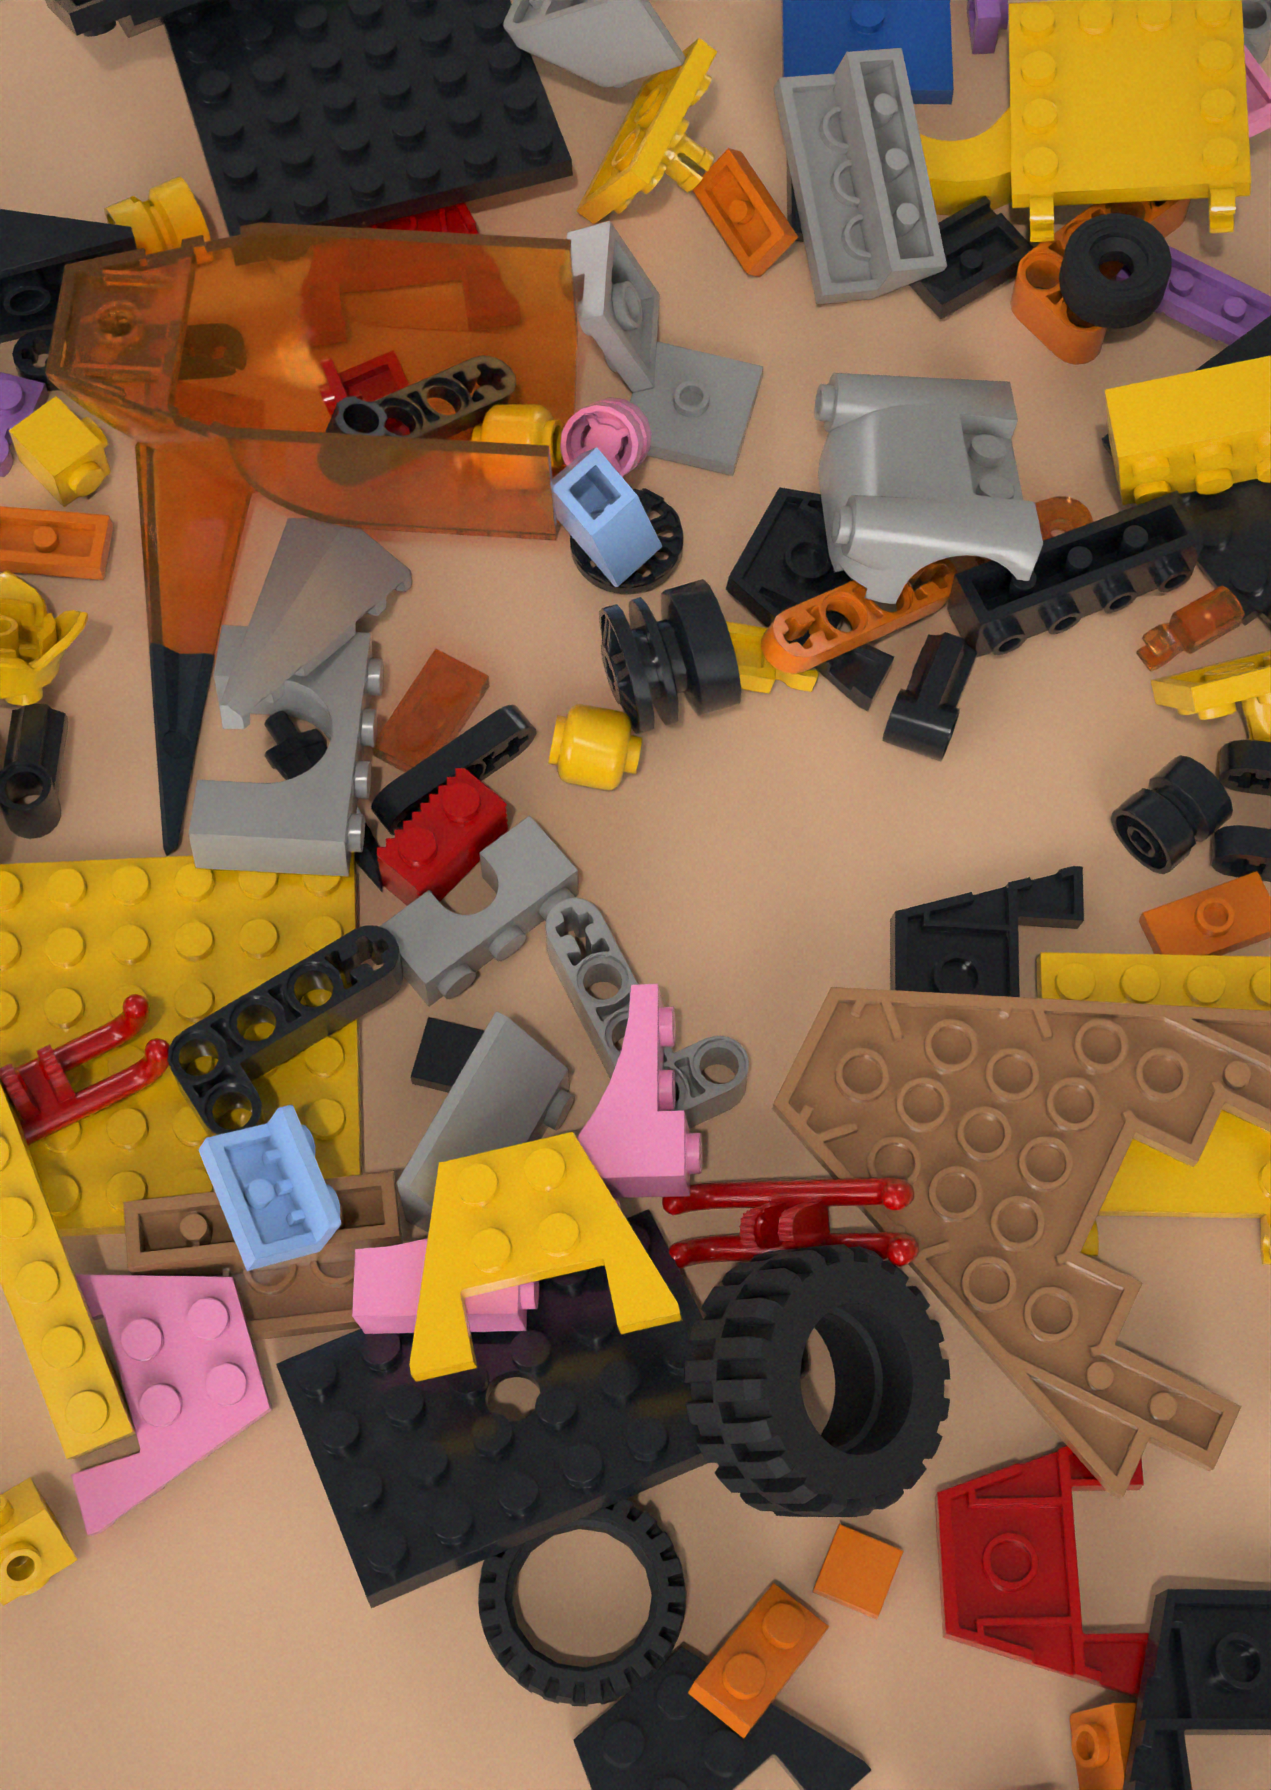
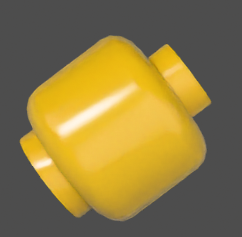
M494 405L486 413L482 425H477L473 429L471 440L472 454L476 462L483 463L486 474L494 482H545L552 474L553 469L560 468L563 463L560 443L561 433L564 428L562 422L559 419H553L551 412L544 405Z
M576 704L568 711L567 717L557 715L548 764L557 765L558 775L566 783L602 790H613L620 784L623 772L636 774L642 737L630 735L631 720L626 713L591 705Z

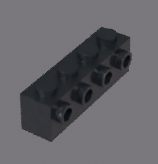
M1176 490L1044 540L1029 581L1017 580L1006 567L994 560L956 573L947 610L961 637L966 640V643L971 648L978 651L977 657L991 652L994 655H1004L1020 647L1027 638L1045 631H1048L1050 634L1062 633L1075 626L1082 617L1100 610H1104L1105 613H1113L1127 607L1137 596L1155 589H1158L1160 592H1168L1180 587L1191 578L1205 539Z

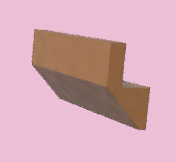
M394 1172L324 1179L325 1183L330 1185L338 1196L341 1225L322 1250L317 1253L249 1271L245 1268L215 1192L124 1202L127 1268L131 1275L233 1277L237 1284L253 1341L360 1328L352 1317L355 1249L403 1244Z

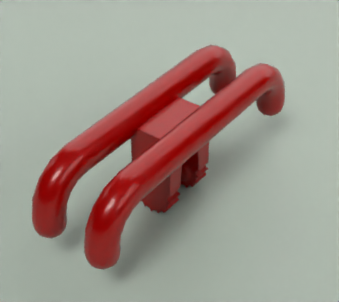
M138 994L129 995L123 1002V1012L108 1023L55 1049H52L49 1044L36 1051L38 1057L16 1068L11 1063L0 1068L2 1082L23 1118L20 1122L28 1146L142 1090L163 1075L169 1067L168 1050L170 1045L161 1038L151 1039L145 1047V1056L136 1063L76 1093L65 1072L117 1048L138 1034L149 1019L150 1007L145 997Z
M861 1178L703 1183L690 1185V1196L662 1197L663 1209L671 1215L710 1209L753 1208L743 1213V1218L740 1219L739 1235L698 1237L672 1244L669 1247V1254L679 1269L703 1263L751 1261L755 1255L769 1251L844 1244L848 1248L860 1246L876 1252L883 1260H889L897 1266L909 1264L919 1254L918 1242L908 1234L885 1232L830 1233L828 1206L884 1205L887 1209L894 1211L907 1207L914 1199V1190L903 1179Z

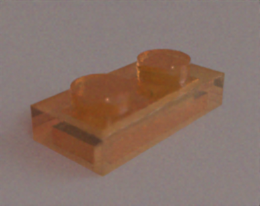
M435 649L377 736L376 745L372 747L373 756L403 772H407L457 738L490 687L489 676Z

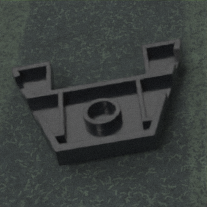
M779 487L728 577L726 591L767 627L770 626L775 617L782 611L853 581L844 570L834 571L829 557L821 494ZM826 611L829 623L839 630L845 616L838 611ZM807 630L804 636L793 641L785 640L789 644L798 642L803 646L811 635ZM864 644L814 668L858 707L869 711L891 669L894 656Z
M1071 866L1059 869L1054 875L1034 880L1028 877L1008 882L1005 887L975 895L969 892L895 911L890 919V990L1020 997L1018 925L1078 929L1084 921L1083 867Z
M1167 1589L1155 1595L1123 1790H1192L1185 1735H1271V1590Z
M683 1647L670 1656L650 1679L626 1694L573 1740L591 1790H735L770 1758H774L800 1790H851L871 1772L870 1767L865 1761L772 1703L746 1737H741L688 1694L694 1681L708 1663Z

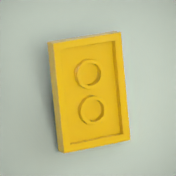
M698 38L682 51L686 57L682 66L655 73L643 82L576 210L591 223H597L612 211H615L617 214L623 212L638 192L642 191L644 194H648L652 191L664 173L675 180L677 185L688 193L703 179L698 174V171L701 168L704 171H709L715 154L707 148L701 147L688 137L685 131L688 128L689 121L684 118L689 106H693L700 100L712 80L707 71L717 51L701 38Z
M1271 649L1151 680L1155 704L1177 708L1179 715L1198 713V717L1201 720L1223 717L1237 711L1235 702L1241 701L1250 736L1248 740L1271 742Z

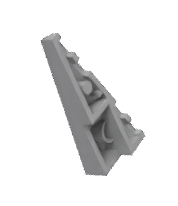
M288 518L219 704L223 729H245L250 725V711L263 700L276 703L284 696V682L293 674L306 677L356 635L355 622L367 612L370 615L378 616L386 609V596L394 589L403 592L409 590L412 585L411 570L348 518Z

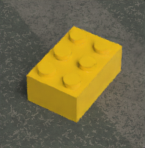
M1271 356L1105 389L1109 442L1122 505L1132 503L1139 505L1176 490L1179 494L1197 491L1199 494L1211 495L1229 489L1233 483L1253 479L1266 483L1271 482Z

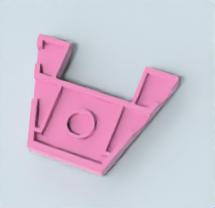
M75 1274L93 1320L105 1318L140 1446V1452L71 1474L87 1535L93 1536L105 1531L118 1518L139 1503L151 1498L162 1490L167 1483L198 1461L201 1462L272 1411L237 1284L233 1277Z

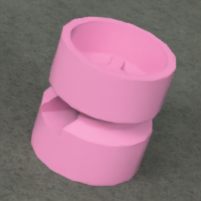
M609 397L593 402L569 418L561 433L560 450L564 463L568 466L580 454L597 447L623 477L644 461L650 450L652 433L647 417L638 406L626 399Z

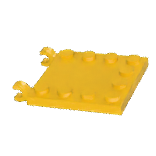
M1058 0L1009 3L1012 208L1030 207V242L1054 241V206L1208 198L1209 232H1234L1235 197L1250 196L1251 192L1242 0Z
M1040 952L1036 959L1037 998L1271 1011V957ZM1221 1110L1199 1161L1194 1167L1132 1139L1097 1216L1260 1218L1262 1265H1271V1132L1225 1110ZM1096 1221L1080 1252L1090 1258L1098 1256L1099 1250Z

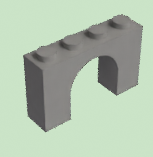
M221 626L214 670L219 704L248 626ZM356 632V635L306 677L293 674L284 682V696L276 703L263 700L250 711L252 714L270 715L278 711H285L288 716L303 719L324 732L329 738L330 744L323 757L312 768L292 779L274 783L197 780L189 827V838L196 868L349 877L351 853L362 852L364 845L365 817L364 814L356 813L358 798L369 799L371 788V762L363 761L365 746L375 747L377 739V709H369L371 695H382L384 679L383 659L373 658L371 633Z

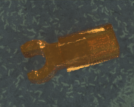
M1221 585L1174 612L1169 623L1158 625L1145 633L1142 639L1146 645L1138 649L1136 654L1149 671L1152 672L1167 664L1180 652L1186 651L1192 654L1239 627L1245 613L1236 596L1228 588Z

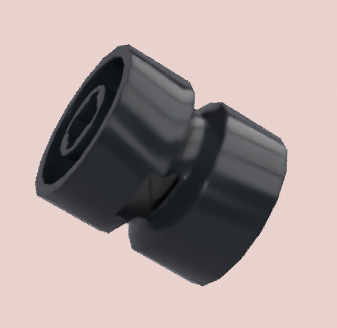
M1180 755L1172 759L1150 779L1149 789L1142 788L1112 812L1111 822L1120 842L1137 861L1153 872L1166 874L1190 854L1191 848L1196 845L1195 840L1203 841L1229 820L1233 813V807L1224 786L1211 771L1191 757Z

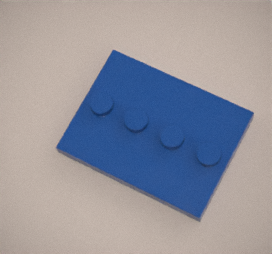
M781 0L782 77L834 74L846 52L902 48L913 104L951 105L954 87L950 0Z

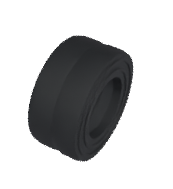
M1120 213L1103 214L1091 218L1080 225L1067 242L1059 273L1062 296L1068 307L1078 317L1090 324L1112 329L1126 328L1139 324L1153 314L1164 297L1172 269L1171 252L1163 235L1143 219ZM1108 261H1117L1128 267L1131 276L1123 281H1113L1106 278L1100 272L1099 266Z

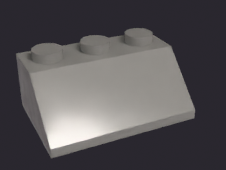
M497 1011L397 1181L405 1220L428 1233L440 1162L542 1139L548 1127L554 1130L559 1129L574 1100V1095L568 1093V1068L509 1017Z

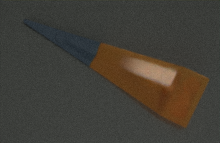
M149 376L141 387L139 441L135 445L162 839L163 849L168 856L176 848L179 841L215 651L247 512L262 457L263 403Z

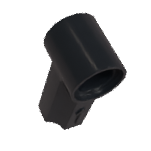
M946 632L941 635L928 634L914 666L907 689L901 688L896 697L882 741L942 761L959 717L960 709L957 707L975 664L978 651L971 648L965 639Z
M47 704L24 705L20 709L12 710L4 766L0 771V808L10 831L19 837L27 839L41 838L49 834L58 825L61 817L58 792L68 730V718L66 713L52 709ZM27 795H40L32 803L16 804Z

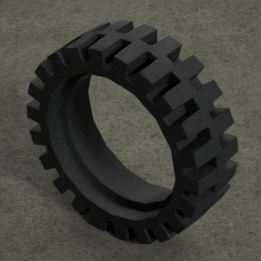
M624 1499L485 1559L479 1583V1616L484 1635L495 1658L508 1675L514 1678L523 1688L557 1704L561 1702L571 1704L572 1706L588 1707V1704L601 1703L602 1705L616 1701L617 1698L630 1693L644 1684L659 1670L671 1654L680 1635L685 1614L686 1588L680 1559L667 1533L659 1528L657 1521L645 1510L644 1512L634 1507L633 1502ZM577 1529L607 1533L627 1545L645 1568L652 1594L648 1621L635 1643L612 1661L589 1667L559 1664L535 1650L518 1627L513 1606L516 1578L530 1553L550 1537Z

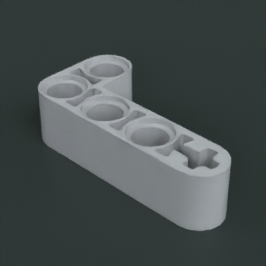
M580 898L561 900L552 907L546 918L547 953L611 1080L621 1053L614 1045L625 1036L629 1018L631 985H638L601 912L596 906ZM574 931L578 938H586L587 957L581 960V950L572 935L564 936L566 932ZM609 982L615 985L619 992L612 998L602 1000L590 996L587 993V989L594 983ZM717 1035L703 1039L673 1053L671 1047H664V1070H674L675 1100L677 1101L675 1110L666 1111H685L690 1129L739 1104L745 1095L749 1066L747 1053L741 1044L730 1037ZM719 1064L730 1068L735 1074V1078L728 1083L714 1084L706 1080L701 1073L708 1066Z

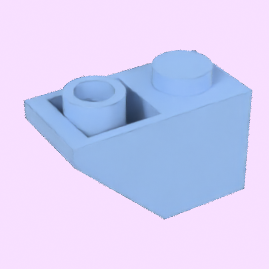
M597 447L580 454L536 493L615 587L620 586L663 547L638 495Z

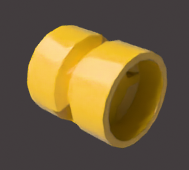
M181 176L150 188L148 200L144 202L135 196H131L104 208L108 224L132 228L144 276L166 267L168 255L170 254L184 259L211 247V238L205 219L193 193Z

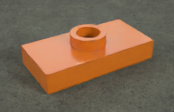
M1258 871L1145 911L1141 914L1139 923L1154 954L1222 956L1271 938V897Z

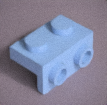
M293 1105L279 1107L266 1124L207 1137L198 1149L247 1271L320 1252L340 1227L341 1211L338 1196L335 1190L324 1181L315 1159L313 1136L310 1130L300 1123Z

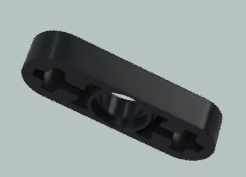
M516 705L504 706L385 786L374 798L371 810L391 835H395L394 830L403 829V821L412 820V812H421V803H430L429 794H438V786L447 785V777H456L455 768H465L482 781L519 756L535 738L536 729Z

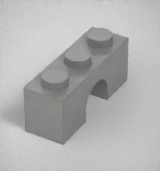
M530 815L480 852L482 878L497 894L493 902L486 909L471 915L456 914L443 907L428 890L379 926L387 929L396 938L402 960L403 977L429 1007L443 996L446 999H452L461 994L474 981L476 977L475 972L493 958L497 961H502L514 954L525 942V934L544 920L546 921L547 915L554 905L561 900L576 898L579 895L577 868Z

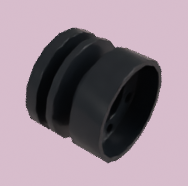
M704 579L664 590L661 593L662 620L658 622L647 603L641 597L629 602L630 625L618 604L602 608L599 611V624L602 636L601 655L608 683L616 702L621 705L623 712L630 717L631 728L636 734L654 729L655 716L653 705L665 725L677 722L679 713L677 693L680 692L684 693L689 705L698 716L737 705L741 702L739 669L728 627L718 600L710 585Z

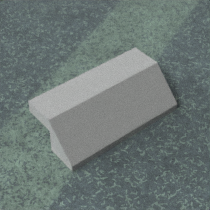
M902 48L846 52L834 74L779 78L773 90L816 304L873 299L944 271L947 263Z

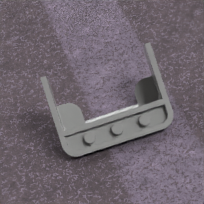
M514 0L503 23L504 29L518 48L600 87L613 86L621 88L630 84L635 79L682 66L686 59L649 0Z

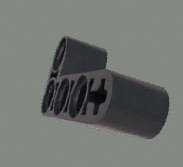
M365 925L354 929L185 1029L173 1039L168 1050L170 1068L180 1092L209 1137L268 1123L259 1094L251 1082L389 1000L399 991L403 983V966L396 938L387 929L379 926ZM371 958L373 963L376 965L383 964V966L373 970L369 964L361 965V963ZM341 973L345 975L347 985L352 984L350 988L344 989L340 976ZM314 989H325L332 993L330 999L318 1007H308L300 1003L302 997L308 991ZM268 1022L275 1026L273 1033L264 1040L250 1041L243 1037L246 1030L253 1024ZM212 1056L218 1059L215 1068L205 1075L193 1076L186 1073L189 1064L196 1058ZM244 1108L252 1112L249 1121L243 1127L225 1129L219 1126L222 1117L230 1110Z

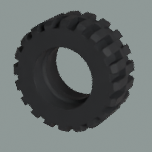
M844 1244L769 1251L755 1255L750 1262L739 1263L726 1273L722 1280L724 1286L714 1287L701 1307V1310L706 1313L704 1320H696L693 1324L687 1343L694 1346L692 1361H685L683 1383L691 1384L692 1401L686 1402L685 1405L689 1423L691 1425H698L701 1434L696 1443L707 1463H717L719 1465L714 1473L731 1493H740L739 1496L745 1504L759 1511H773L776 1516L858 1517L869 1515L873 1509H885L897 1502L904 1494L903 1489H912L927 1469L922 1463L923 1460L932 1459L937 1452L943 1437L937 1433L940 1421H945L948 1418L950 1399L944 1398V1380L951 1379L949 1360L942 1359L939 1343L945 1340L939 1323L936 1320L929 1319L926 1310L930 1307V1304L917 1286H906L909 1277L890 1261H883L876 1252L860 1246L848 1248ZM813 1328L817 1330L827 1346L835 1375L833 1408L821 1435L815 1429L806 1411L800 1382L803 1351Z

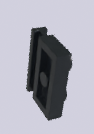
M984 196L938 223L947 263L945 270L909 285L940 319H943L1015 277L1020 260L1034 247L1002 213L997 215L990 208V200Z

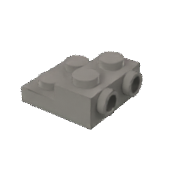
M611 221L567 232L565 259L561 260L559 267L560 277L567 293L570 295L574 294L579 301L577 314L583 332L587 336L594 338L604 352L609 368L613 372L617 371L632 393L653 388L660 294Z

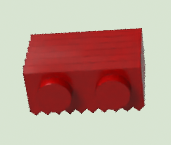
M455 768L456 777H447V785L438 786V794H429L430 803H421V812H412V820L403 821V829L394 830L395 838H386V847H377L382 885L407 906L428 890L440 902L480 861V852L509 831L507 828L509 826L507 824L508 819L506 818L508 816L506 814L507 809L505 808L507 804L500 796L465 768Z

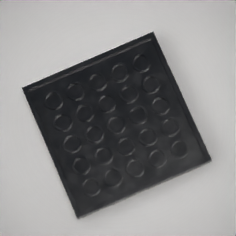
M225 0L163 24L235 259L573 176L571 156L531 53L518 48L503 27L505 17L512 5L511 1Z

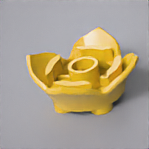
M9 570L0 573V699L5 698L8 703L13 705H31L42 699V687L51 683L58 674L60 661L66 649L85 628L88 621V613L69 610L64 611L54 619L52 613L47 612L45 600L38 591Z

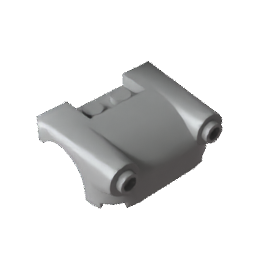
M833 373L828 384L819 385L815 399V419L824 421L825 431L828 432L819 459L818 477L829 557L835 572L844 570L851 579L867 588L864 598L887 604H896L905 584L921 568L949 557L965 555L985 557L1006 567L1017 580H1030L1043 546V539L1035 502L1023 500L1011 441L1018 418L1010 382Z

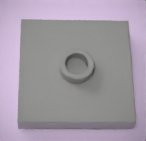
M657 341L654 387L633 392L630 400L631 403L640 408L649 422L652 435L650 450L647 456L733 476L763 378V366Z

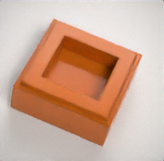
M839 1524L814 1586L813 1593L877 1620L904 1551Z

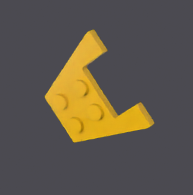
M573 1132L439 1163L409 1364L411 1376L416 1382L477 1368L465 1306V1298L605 1266L620 1334L682 1320L678 1302Z

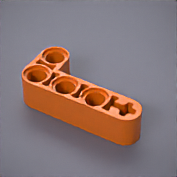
M1191 199L1091 205L1054 233V241L1040 243L1020 260L1010 301L1013 314L1050 351L1064 362L1079 365L1094 360L1101 352L1107 328L1090 324L1078 317L1068 307L1062 296L1059 273L1068 240L1075 230L1087 220L1111 213L1127 214L1143 219L1154 226L1165 238L1185 221ZM1108 261L1100 265L1099 269L1106 278L1111 279L1119 273L1124 264L1117 261ZM1078 324V325L1085 326V327H1087V328H1081V327H1077V326H1075V325Z

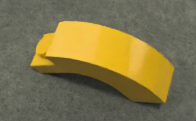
M1010 107L989 129L972 138L947 141L920 134L936 215L951 216L984 196L990 200V208L992 210L1012 202Z

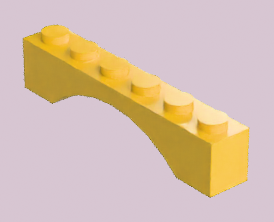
M0 1077V1283L66 1459H77L131 1437L136 1432L116 1371L92 1318L48 1205L19 1116Z

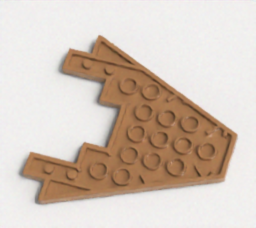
M831 987L773 1103L772 1110L833 1179L895 1178L903 1179L913 1187L914 1199L904 1209L894 1211L887 1209L884 1205L858 1206V1208L880 1233L908 1234L918 1242L919 1254L908 1265L1110 1495L1118 1499L1124 1497L1148 1442L1207 1471L1213 1470L1242 1406L1115 1345L1142 1286V1282L1080 1252L1132 1139L1194 1167L1199 1161L1221 1110H1225L1271 1132V1011Z

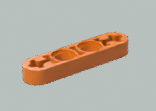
M948 558L938 560L921 568L905 584L896 601L897 611L895 612L885 611L874 600L864 598L867 588L855 580L778 614L761 639L762 652L766 660L782 672L791 674L804 672L937 612L949 600L954 575L958 572ZM918 578L922 582L932 581L919 586L915 592L912 589L913 584ZM826 611H838L850 621L852 631L844 632L834 628L826 617ZM807 630L811 635L803 646L798 642L789 644L785 640L793 641L804 636Z

